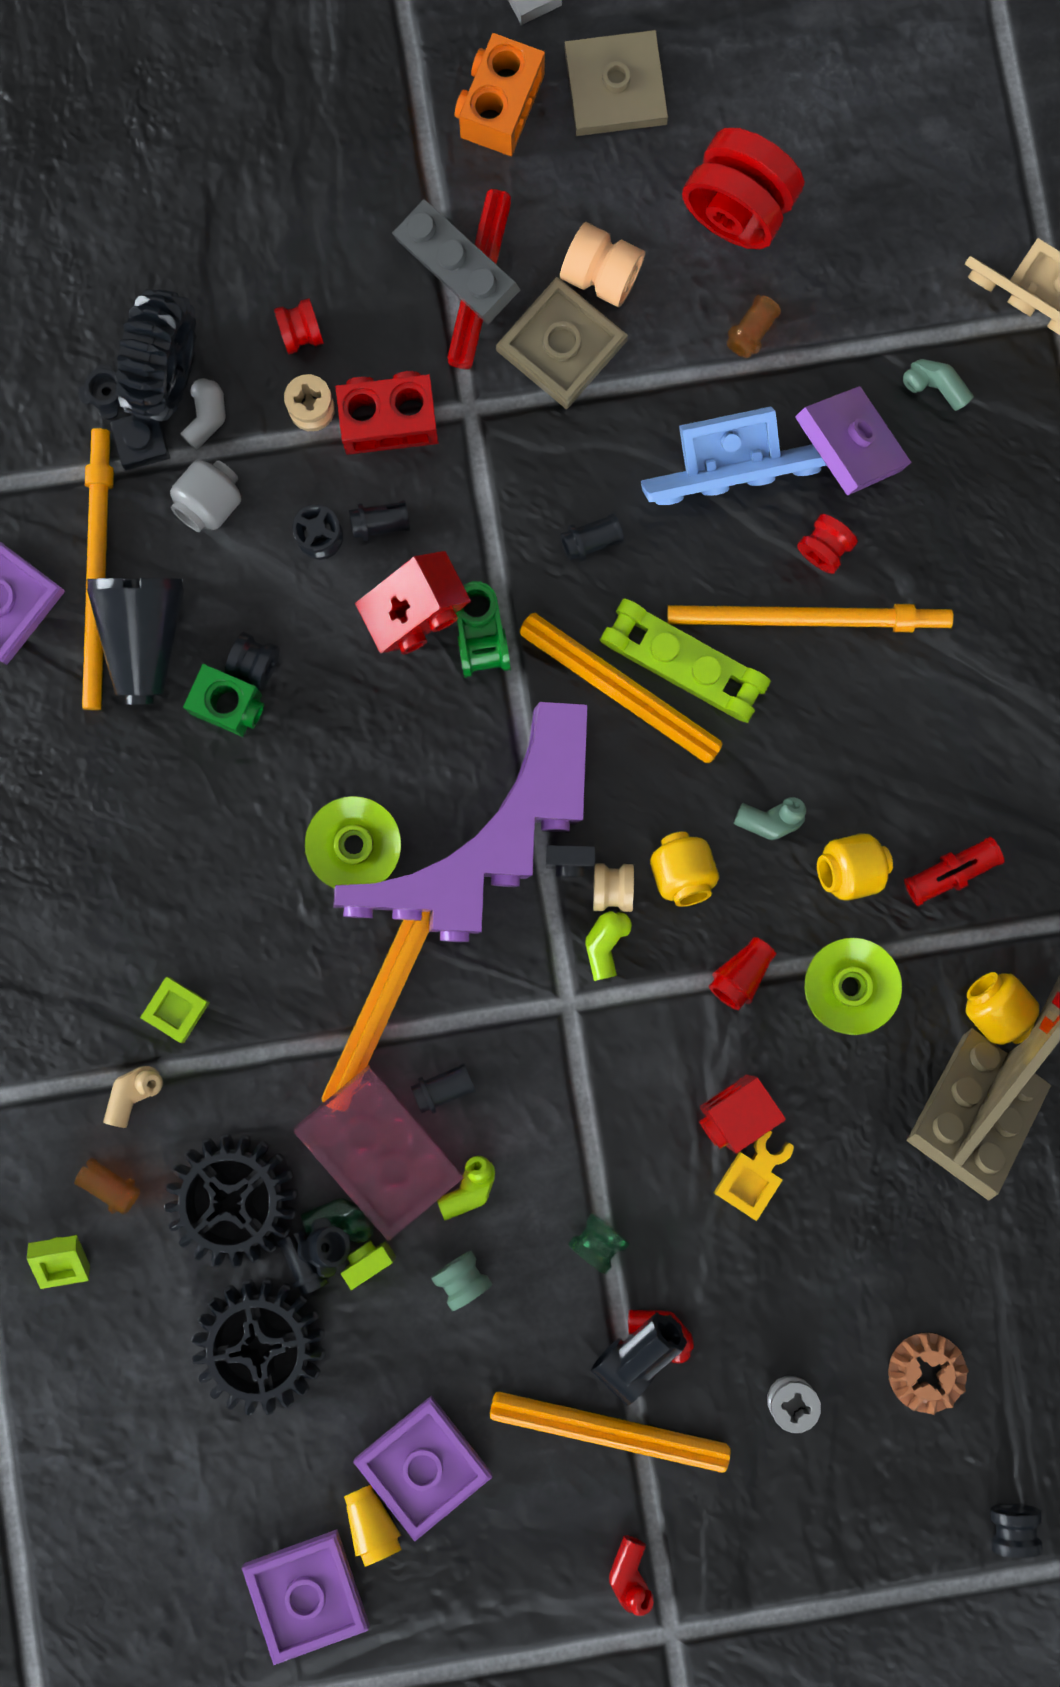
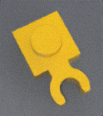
M772 1131L767 1132L754 1142L756 1153L752 1159L741 1152L738 1153L714 1191L717 1196L755 1221L758 1220L783 1180L771 1172L775 1165L786 1162L791 1157L794 1149L792 1144L786 1142L780 1152L770 1154L766 1149V1141L770 1138Z

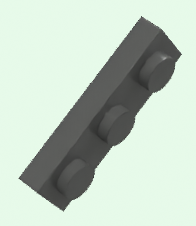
M425 199L392 232L401 245L487 324L521 291L512 278Z

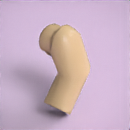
M142 1066L118 1077L113 1083L103 1123L127 1128L133 1104L149 1096H155L160 1092L163 1080L159 1072L153 1067Z

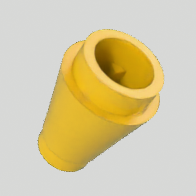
M371 1485L344 1496L347 1504L346 1508L355 1556L361 1555L364 1566L376 1563L402 1550L397 1539L402 1535L379 1497L374 1493Z

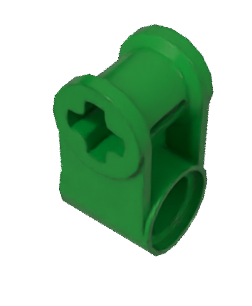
M472 581L464 584L463 586L469 598L481 596L486 598L490 604L488 612L480 617L469 616L463 608L456 613L459 636L457 637L464 678L471 677L473 671L501 667L504 671L511 670L505 629L502 628L495 591L488 584L481 581Z

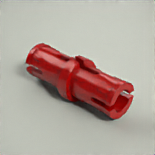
M990 836L984 839V841L955 855L949 852L941 856L939 863L912 877L904 879V884L913 902L920 906L925 901L952 888L959 891L967 887L968 880L997 865L1004 864V856L997 842ZM969 861L971 862L970 866L940 881H937V878L939 876L951 870H954Z

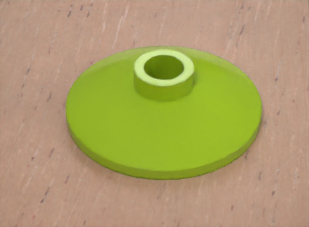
M343 797L323 806L312 818L305 836V853L315 875L332 888H335V885L378 883L385 881L391 875L399 861L401 835L392 815L377 802L364 797ZM353 835L359 836L363 841V848L357 854H351L345 848L346 840Z
M845 938L826 945L813 957L806 971L804 990L810 1010L823 1025L838 1033L861 1035L880 1028L894 1015L901 999L902 980L895 961L882 947L865 939ZM848 977L855 979L858 983V991L853 996L846 995L842 990V983Z

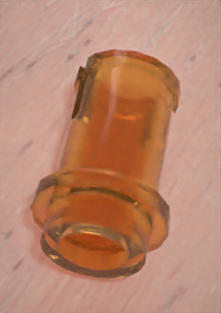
M757 295L738 326H732L728 331L729 339L727 340V346L730 350L743 358H750L752 354H757L762 348L760 341L775 319L781 314L779 305L767 296L763 295L761 297Z
M95 1158L89 1159L86 1162L89 1168L87 1169L84 1166L81 1168L74 1184L109 1205L108 1211L114 1214L118 1211L125 1215L133 1207L141 1190L135 1187V1180L132 1178L124 1180L98 1163Z

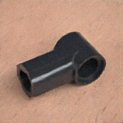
M656 1312L625 1341L621 1338L614 1341L593 1364L591 1372L626 1406L632 1404L649 1387L656 1374L684 1350L687 1341L682 1333V1326L671 1315L664 1316Z

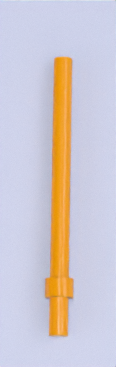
M102 428L91 430L90 464L85 466V486L89 488L82 709L101 710L103 649L87 592V579L106 578L108 491L114 485V468L109 466L110 431Z
M894 604L893 608L668 605L667 623L688 625L892 627L893 632L913 633L915 628H952L953 610L916 609L915 604Z

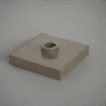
M656 30L565 41L564 51L576 136L667 125L668 113Z
M556 277L497 343L496 351L565 409H568L627 342L628 335L566 283Z

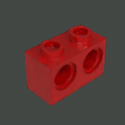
M404 371L395 374L393 379L374 381L371 377H355L349 379L345 385L335 386L341 439L346 455L439 444L430 374L421 375L416 371ZM409 400L418 401L423 405L421 410L414 415H404L398 409L404 402ZM361 406H370L376 410L373 417L366 421L355 420L352 418V414Z
M747 1074L699 1106L706 1117L698 1122L715 1146L717 1145L719 1149L726 1146L736 1154L786 1120L759 1078Z

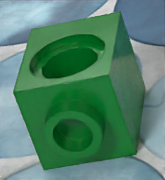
M202 664L183 708L197 718L243 737L248 727L254 729L264 709V703L260 701L262 693L256 686ZM227 692L237 693L239 702L235 710L227 714L218 713L217 701L219 697Z

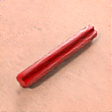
M490 189L486 193L474 245L497 264L510 210L511 196L506 191ZM462 300L447 358L450 366L468 370L473 365L483 320Z

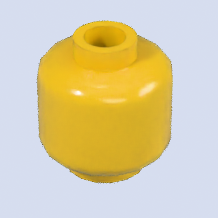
M676 832L664 837L661 840L662 846L655 850L650 858V865L660 895L665 900L674 901L676 906L679 907L691 906L707 900L712 895L711 889L716 886L719 880V873L707 841L699 837H689L687 832Z
M856 834L830 841L817 861V873L822 887L838 899L847 901L881 892L887 884L888 874L893 869L890 851L886 846H881L880 842L870 834Z
M996 972L985 974L976 980L967 992L966 1015L992 1044L1004 1045L1011 1042L1019 1044L1028 1038L1039 1016V1003L1013 974H997Z

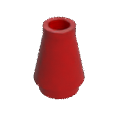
M753 937L747 946L712 973L714 980L709 985V989L720 1001L732 1009L740 1010L744 1003L751 1004L771 961L776 956V952L763 940Z

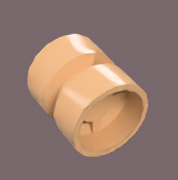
M584 222L576 233L565 256L560 279L582 290L593 285L595 286L597 297L620 307L633 287L646 251L622 239L612 244L610 233Z

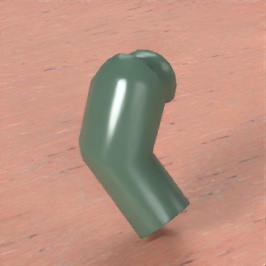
M920 359L913 362L911 369L907 370L903 375L905 386L913 393L923 391L926 386L939 389L954 411L964 407L974 397L954 368L946 363Z
M795 797L785 799L782 804L766 812L742 803L733 824L766 839L777 840L801 827L805 821L807 809L803 801Z

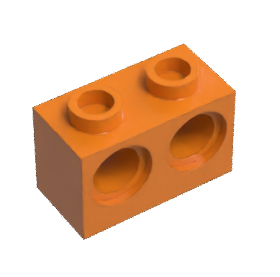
M492 33L486 50L479 48L474 58L471 76L474 77L470 90L463 89L457 100L454 115L456 118H459L460 136L462 139L512 157L545 75L544 51ZM503 69H510L516 72L510 77H502L497 74V72ZM486 110H494L500 113L492 119L480 116Z

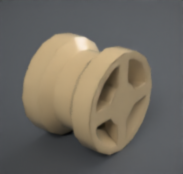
M305 374L294 378L287 385L284 393V402L296 426L305 431H319L332 421L335 413V404L331 391L324 380L312 374Z
M595 863L593 911H604L607 907H618L622 912H632L634 897L633 864H623L619 869H612L603 863Z

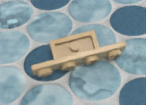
M1037 238L1011 279H1008L975 257L969 256L965 262V265L972 269L968 276L969 279L992 292L996 284L1012 294L1007 301L1009 304L1030 317L1036 309L1051 318L1047 327L1060 335V251Z

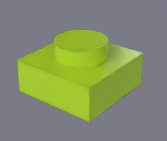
M166 976L140 1018L179 1043H185L210 1002L173 978Z
M77 1235L28 1243L27 1261L40 1289L89 1281L90 1264Z
M370 1240L348 1255L347 1259L350 1264L344 1268L341 1275L350 1290H353L391 1265L396 1255L387 1241L375 1247Z

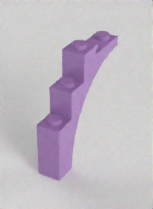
M538 703L533 709L529 745L517 780L498 812L473 839L447 858L413 874L372 884L335 885L333 908H344L343 917L373 918V910H392V919L420 921L422 912H430L429 932H440V941L469 942V933L477 934L482 931L484 877H491L492 886L519 887L520 879H527L533 875L535 822L541 823L542 831L569 832L570 824L576 825L583 820L587 705Z

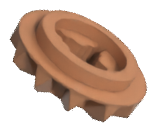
M934 1333L916 1334L901 1342L893 1352L888 1369L890 1385L897 1398L911 1410L935 1415L938 1411L953 1408L960 1395L966 1392L965 1384L969 1370L965 1364L962 1352L947 1338ZM920 1357L922 1361L927 1362L932 1367L938 1364L942 1365L940 1366L941 1369L936 1373L939 1380L938 1384L941 1387L939 1390L934 1386L932 1387L926 1381L920 1385L917 1383V1379L922 1376V1371L916 1358Z

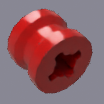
M310 298L301 300L298 307L287 309L283 306L274 309L288 355L297 352L300 346L308 343L313 346L324 344Z
M821 514L814 523L815 530L810 536H804L797 547L800 553L814 566L824 572L834 574L841 565L840 557L844 552H851L858 543V540L854 533L842 522L827 514Z

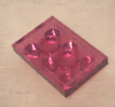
M370 1065L294 1127L296 1136L387 1241L391 1240L463 1179L460 1170Z

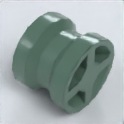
M472 1250L451 1261L431 1276L434 1284L437 1287H442L448 1295L447 1304L451 1311L465 1306L493 1285L488 1275L481 1274L475 1266L477 1258Z

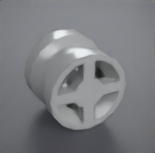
M784 1376L777 1379L770 1386L767 1394V1406L775 1422L783 1430L791 1433H803L810 1430L818 1422L821 1414V1402L817 1393L804 1379L797 1376ZM800 1407L805 1408V1409H800L798 1412L795 1413V1416H793V1415H794V1411L798 1410Z

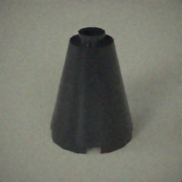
M87 579V592L114 694L124 695L125 704H154V695H160L164 692L184 593L183 579Z

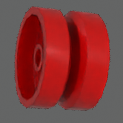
M724 128L715 134L706 149L703 164L696 167L683 187L682 198L687 209L697 221L715 235L746 249L761 250L772 243L782 226L783 214L791 211L802 193L805 181L797 164L775 143L748 130Z

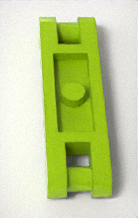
M622 599L616 610L619 616L612 628L606 627L599 639L602 644L733 718L745 723L749 722L755 712L752 705L759 694H765L771 683L767 676L755 669L747 668L650 614L637 603L628 599ZM634 626L647 632L640 645L628 638ZM729 679L742 685L736 697L723 692Z

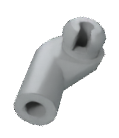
M205 378L196 380L191 386L190 392L191 396L194 397L197 417L180 433L183 439L196 451L216 432L226 418L224 393L221 387L215 381Z

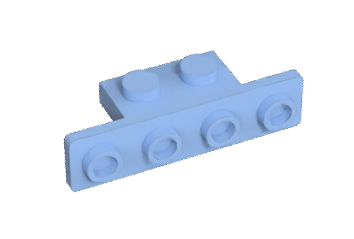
M770 406L680 425L686 471L645 479L641 481V486L649 502H656L658 505H671L682 501L684 495L702 492L703 495H719L727 492L730 489L729 486L746 482L752 486L766 485L775 481V476L793 473L796 476L813 475L820 472L822 466L827 465L813 444L780 451L776 412Z

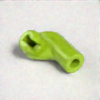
M609 911L598 918L586 937L585 945L594 981L617 976L611 950L621 937L629 935L632 927L630 918L624 912L614 913Z
M474 1156L466 1162L459 1189L436 1198L444 1221L481 1207L487 1202L495 1180V1169L493 1164L484 1156Z

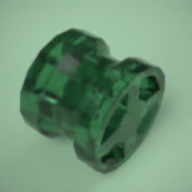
M591 1213L586 1219V1229L581 1235L573 1236L568 1245L591 1266L606 1275L612 1267L611 1259L617 1252H624L630 1243L608 1223L594 1213Z

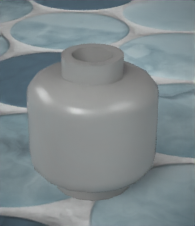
M217 460L213 465L206 461H194L170 490V496L174 502L171 510L184 524L196 532H200L203 528L211 531L217 530L241 502V494L235 485L238 481V476L221 461Z

